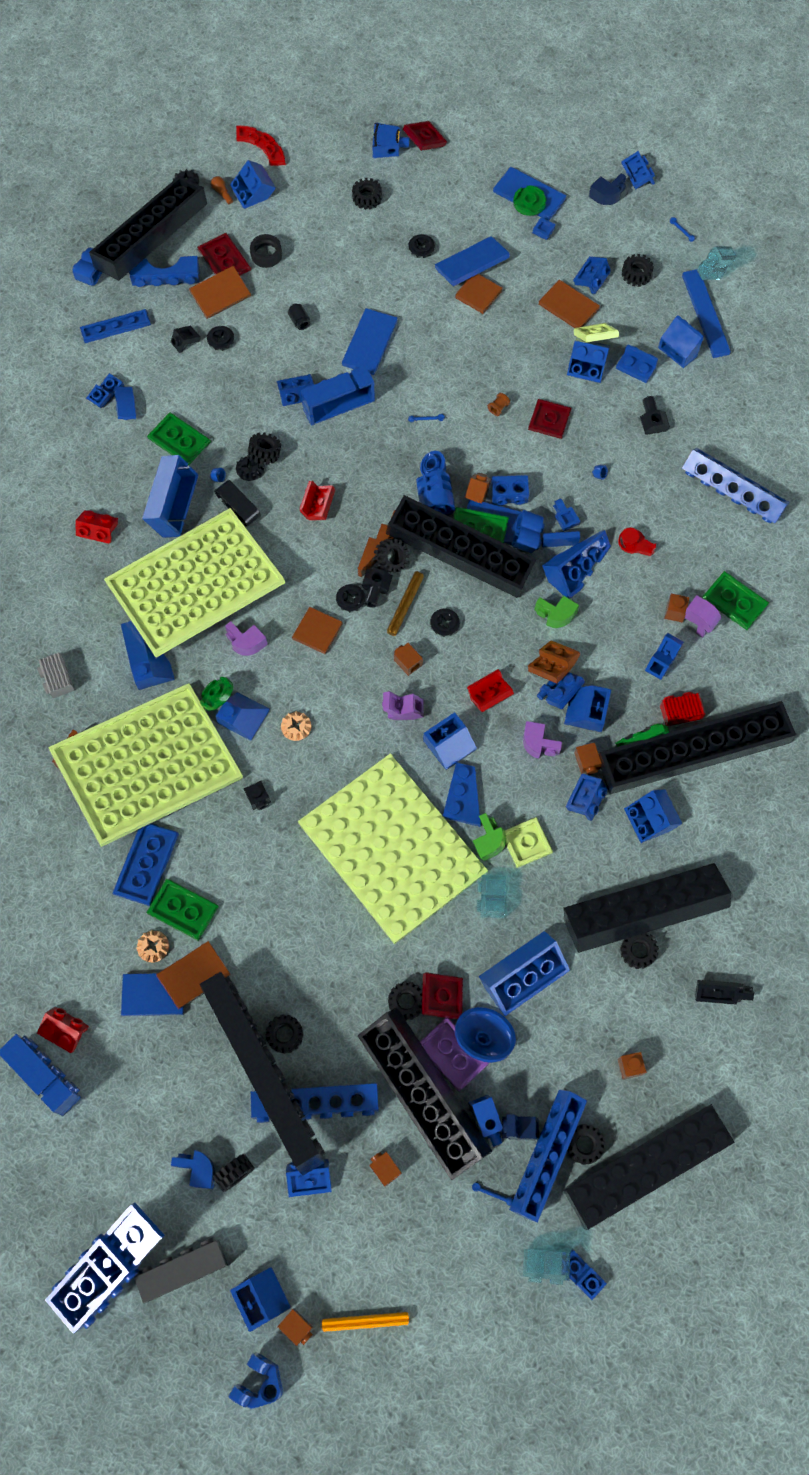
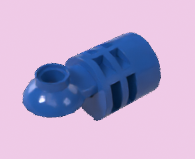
M430 451L424 456L420 464V471L423 476L416 479L419 502L449 516L455 511L450 475L445 472L446 460L440 451Z

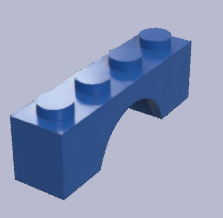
M180 257L178 262L169 268H156L145 258L130 271L132 286L200 283L198 257Z

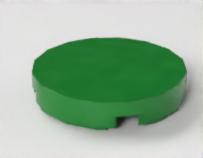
M530 185L527 188L521 187L515 192L513 204L515 209L522 215L534 216L544 210L546 197L543 190Z
M219 677L220 680L217 681L215 679L211 681L202 691L200 704L206 710L211 711L219 708L232 694L233 683L227 677Z

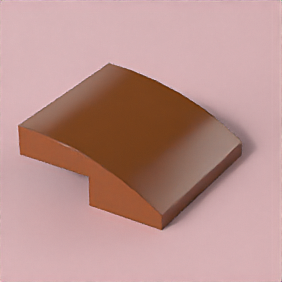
M551 640L539 649L540 656L528 665V672L554 683H559L572 669L580 656V652Z

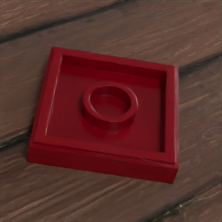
M430 121L406 124L403 127V131L421 151L444 147L447 144L446 139Z
M538 399L528 430L562 439L572 408Z
M425 972L423 974L422 1015L458 1019L462 1014L463 978Z

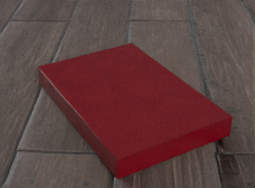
M227 233L197 246L198 251L215 275L234 266L239 276L251 271V267Z

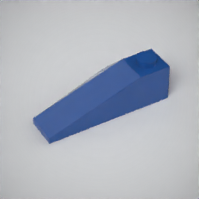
M132 621L122 623L121 628L129 663L138 690L175 680L171 663L164 654L157 658L154 656Z

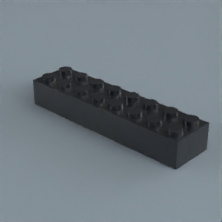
M178 176L89 252L94 269L118 281L121 280L207 205L204 187Z
M403 495L387 526V535L401 540L518 598L537 560L406 495Z
M712 863L564 907V922L577 952L580 953L730 908L732 893L716 864Z
M398 1008L386 1012L357 1035L451 1181L493 1152Z
M710 1104L563 1191L584 1229L589 1230L735 1142L716 1110Z

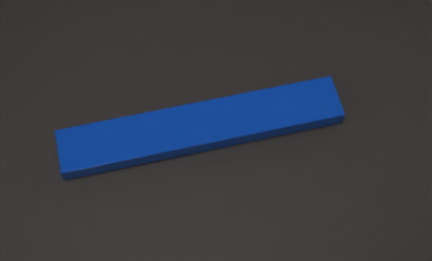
M700 270L683 272L684 283L712 357L717 358L730 355V348Z

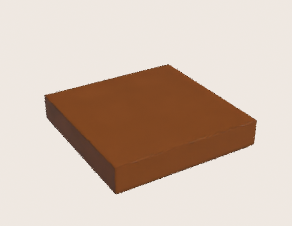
M477 274L465 282L455 294V298L484 314L502 292V287Z
M309 607L292 639L326 654L343 623Z

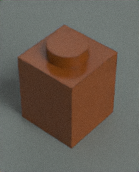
M475 473L470 479L465 498L482 504L487 497L492 479L487 478L486 474Z
M671 593L667 602L664 619L683 623L689 597Z
M409 643L399 646L394 651V661L408 676L423 665V658Z
M595 742L576 747L574 754L581 774L587 773V775L598 772L602 763Z
M641 1052L623 1055L618 1058L623 1080L643 1076L647 1073Z
M380 1151L370 1159L372 1163L369 1166L384 1187L402 1174L387 1152L382 1154Z
M295 1308L277 1326L296 1346L300 1342L304 1345L313 1335L310 1332L313 1326Z

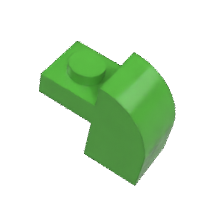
M563 596L555 607L540 597L535 604L534 610L540 617H547V626L561 628L572 621L578 612L579 605Z
M484 813L479 818L487 834L473 840V843L480 858L486 861L495 857L504 849L507 837L502 827L496 829L498 825L495 818Z

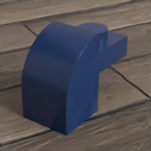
M620 173L612 183L600 176L590 186L589 198L602 205L617 203L626 187V176Z
M515 1114L502 1116L503 1139H539V1118L521 1117Z

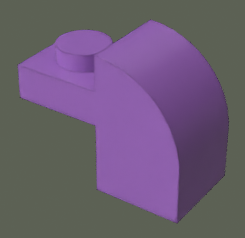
M696 595L686 609L685 619L698 625L696 634L703 638L706 632H712L720 621L721 615L711 603Z
M231 621L225 625L226 636L232 642L233 650L240 655L249 656L256 654L268 645L266 637L255 625L243 634Z
M390 691L383 693V711L388 713L389 719L415 720L424 717V702L420 697L414 694L399 697Z
M526 721L523 735L525 750L531 756L538 759L541 752H544L547 756L559 755L562 742L543 739L545 724Z

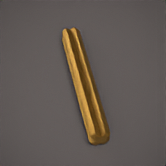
M414 572L388 626L387 633L389 635H397L424 578L423 573Z

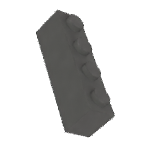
M213 1238L200 1243L201 1248L194 1251L192 1247L180 1252L181 1257L173 1260L171 1256L160 1261L161 1266L152 1269V1266H148L140 1270V1275L134 1278L143 1304L227 1267L228 1263L220 1241H213Z

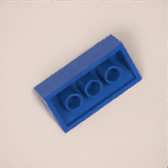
M543 931L485 971L479 978L497 1007L506 1016L568 973L570 968L556 940Z

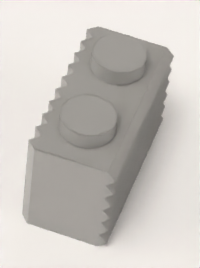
M61 653L38 660L40 667H37L41 678H45L46 683H43L46 694L50 693L52 698H56L75 691Z

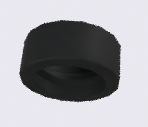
M262 234L255 237L250 243L252 261L262 268L277 265L282 259V247L278 238L271 234ZM262 246H272L276 249L273 254L268 256H261L256 253Z

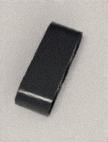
M227 480L214 490L216 496L222 499L221 502L228 509L231 508L238 519L245 523V527H248L261 517L257 507L232 481Z

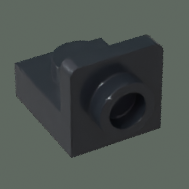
M191 325L176 328L172 334L171 344L181 353L185 345L199 342L200 336Z
M262 781L243 788L253 810L265 809L271 803Z

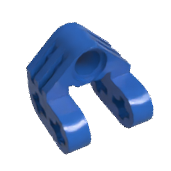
M258 1352L252 1353L247 1365L262 1375L266 1374L269 1378L263 1382L258 1395L243 1385L236 1384L228 1396L240 1406L249 1407L250 1409L273 1403L283 1393L278 1365ZM270 1384L274 1385L277 1389V1394L274 1398H270L266 1393V1388Z

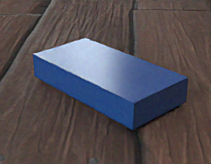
M580 531L544 533L542 547L574 546L580 541Z

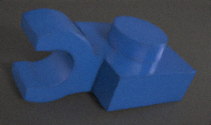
M561 498L554 501L555 505L553 507L557 512L555 518L563 531L580 524V520L572 506L566 508Z

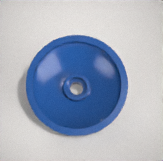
M483 1007L471 1008L460 1015L455 1025V1037L459 1046L465 1053L476 1060L490 1063L499 1062L506 1059L515 1047L516 1035L512 1025L503 1015L492 1009Z

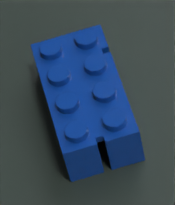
M366 365L351 370V373L338 374L336 377L323 380L301 390L303 411L310 425L312 426L375 401L374 380Z
M180 455L161 456L142 518L161 537L165 538L181 536L184 522H168V520L186 519L199 476Z
M15 1034L0 1049V1056L37 1096L43 1095L41 1100L53 1113L64 1116L82 1098L78 1094L80 1089L73 1082L64 1079L66 1075L60 1068H56L53 1064L50 1065L52 1060L44 1052L36 1050L39 1046L31 1038H28L26 1035L21 1037Z

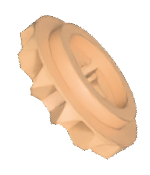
M297 711L288 713L281 723L283 735L293 741L306 738L311 731L310 718L304 713ZM292 720L296 723H301L299 724L300 731L295 727L291 728L293 726Z
M151 930L143 933L140 939H138L136 947L138 955L144 961L150 963L162 960L169 950L167 937L160 931ZM148 940L158 943L156 944L157 953L152 949L147 950L149 948Z

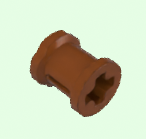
M498 393L496 399L488 404V410L495 416H500L503 408L509 406L510 399L505 394Z

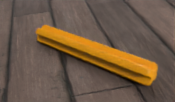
M408 1312L326 1318L322 1320V1330L327 1332L408 1325L409 1314Z

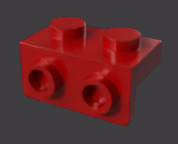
M309 481L300 505V512L307 520H326L336 489L332 485L317 486L314 481Z
M84 510L75 520L76 536L109 544L111 542V533L118 525V518L107 514L95 513L91 510Z
M499 669L467 687L471 701L481 712L514 694L513 689L502 678Z
M54 1007L45 1013L37 1034L67 1052L73 1053L82 1034L88 1030L89 1026L81 1019L66 1013L64 1009Z

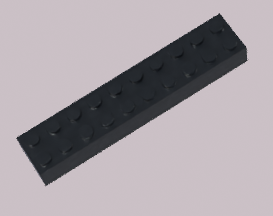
M779 701L658 735L650 739L602 751L599 753L602 763L600 769L608 792L611 795L790 744L796 737V733L783 702Z
M219 972L200 983L201 989L293 1164L304 1176L325 1163L323 1155L326 1153L317 1138H312L315 1136L311 1125L306 1119H302L305 1117V1114L297 1101H292L295 1099V1096L286 1082L283 1083L286 1079L275 1063L276 1060L271 1051H269L267 1046H264L266 1042L258 1031L255 1021L250 1016L248 1008L238 994L239 992L229 975L225 977L222 972Z

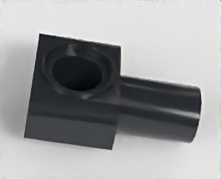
M653 396L645 397L642 402L646 413L640 416L645 435L666 432L670 428L666 412L658 410Z
M377 568L366 569L362 582V587L368 590L364 601L366 606L376 607L380 593H388L393 575ZM375 579H380L381 581H380V582H375V581H373V580H375Z

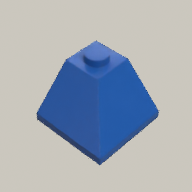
M237 692L222 705L216 715V719L219 725L251 741L270 708Z

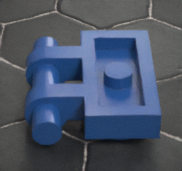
M568 672L559 683L549 680L547 684H543L537 697L543 700L545 696H548L546 698L548 704L563 709L585 681L583 677Z

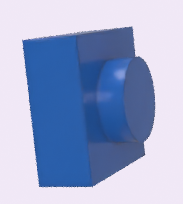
M540 218L533 228L532 234L547 240L554 231L555 224Z

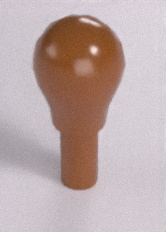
M219 176L213 177L211 180L212 189L223 196L228 205L233 203L224 179Z

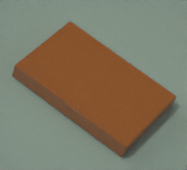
M234 266L189 288L191 295L206 319L251 296Z
M560 279L539 300L538 304L573 328L583 327L600 308V305Z
M209 941L156 974V976L179 1010L204 993L199 985L200 983L219 972H222L225 977L231 974Z

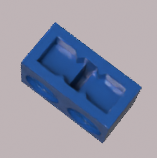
M528 475L492 476V504L502 506L507 503H515L516 505L528 503Z

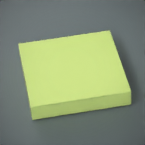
M606 323L577 327L574 329V335L585 342L619 337V331Z
M537 817L505 830L507 837L506 846L517 868L553 853Z

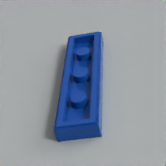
M146 309L81 326L80 330L84 342L88 343L150 326L151 323Z

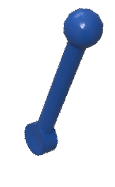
M670 218V223L680 229L690 242L695 240V236L690 235L676 222V218Z
M443 414L428 417H414L411 415L408 417L409 422L416 420L443 421L445 416Z
M478 1183L472 1185L473 1191H481L511 1206L512 1197L506 1198L480 1187Z

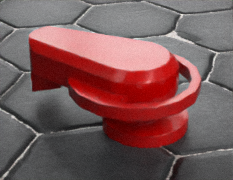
M629 527L624 529L619 535L618 544L624 552L630 554L640 553L647 556L654 554L656 543L653 544L646 540L639 530Z

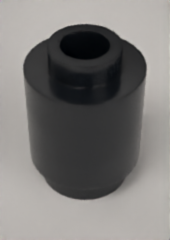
M291 305L287 313L294 326L299 330L308 328L310 318L303 305Z

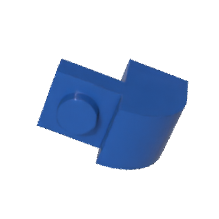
M667 633L645 671L661 680L672 665L684 642Z
M194 1151L193 1159L188 1154H178V1158L172 1157V1167L192 1169L190 1187L213 1189L215 1167L207 1155Z

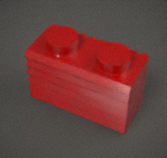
M687 692L679 697L674 695L667 696L660 704L665 726L701 720L705 716V710L699 693Z

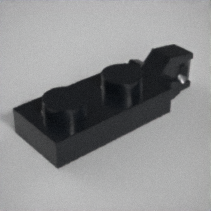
M697 980L696 1002L737 1005V1002H741V1000L753 1001L754 999L753 987L734 982Z

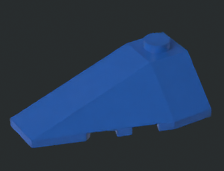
M606 531L598 532L554 556L542 565L548 582L563 596L570 599L583 588L584 583L582 581L586 575H592L593 571L591 569L595 562L600 563L611 547Z

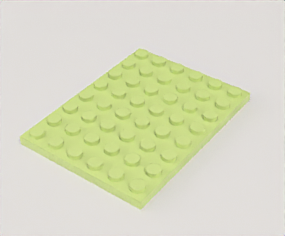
M231 508L104 579L156 658L285 584L283 576Z
M189 683L48 747L100 847L243 779L242 773Z
M391 754L387 755L298 821L301 828L394 945L488 873L485 866Z

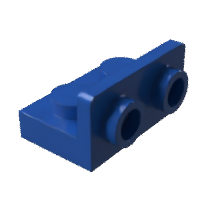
M639 151L621 161L635 190L648 181L652 185L655 184L653 180L655 174L651 167L647 168L646 165L649 163L645 155L641 156Z
M589 256L573 279L574 284L589 287L591 293L596 294L611 272L607 258Z
M628 344L623 356L616 365V369L647 383L656 369L658 358Z
M311 374L277 381L283 406L302 403L301 390L307 386L314 385Z
M581 774L566 804L567 810L585 815L588 820L592 821L599 811L602 799L607 794V787L603 780Z
M324 1159L325 1163L304 1176L296 1169L293 1162L287 1164L286 1178L289 1197L332 1192L329 1159Z

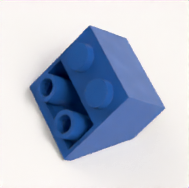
M247 160L230 184L244 209L267 200L276 189L263 165Z
M677 315L662 335L658 348L682 368H685L698 356L704 336L685 319Z
M576 338L567 375L600 383L610 345L594 341L585 342L580 338Z
M593 685L581 687L568 703L564 724L602 732L611 689Z
M455 712L423 733L424 743L445 770L477 749L467 727Z
M665 789L653 790L624 808L640 843L661 836L682 825Z
M272 1267L230 1290L249 1332L291 1309Z

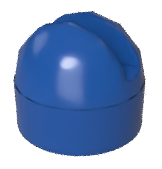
M596 465L594 467L595 470H592L593 476L604 480L608 473L607 466Z
M223 468L212 469L211 479L215 482H223L226 477L225 470Z

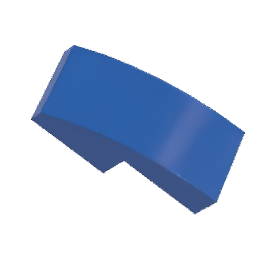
M109 373L100 386L95 385L86 399L102 408L115 396L114 387H123L125 384Z
M114 387L118 419H136L132 387Z
M571 1250L558 1264V1267L591 1300L607 1284L574 1250Z

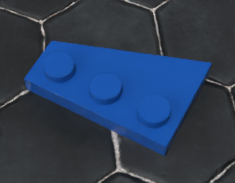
M456 762L443 817L481 827L475 767Z

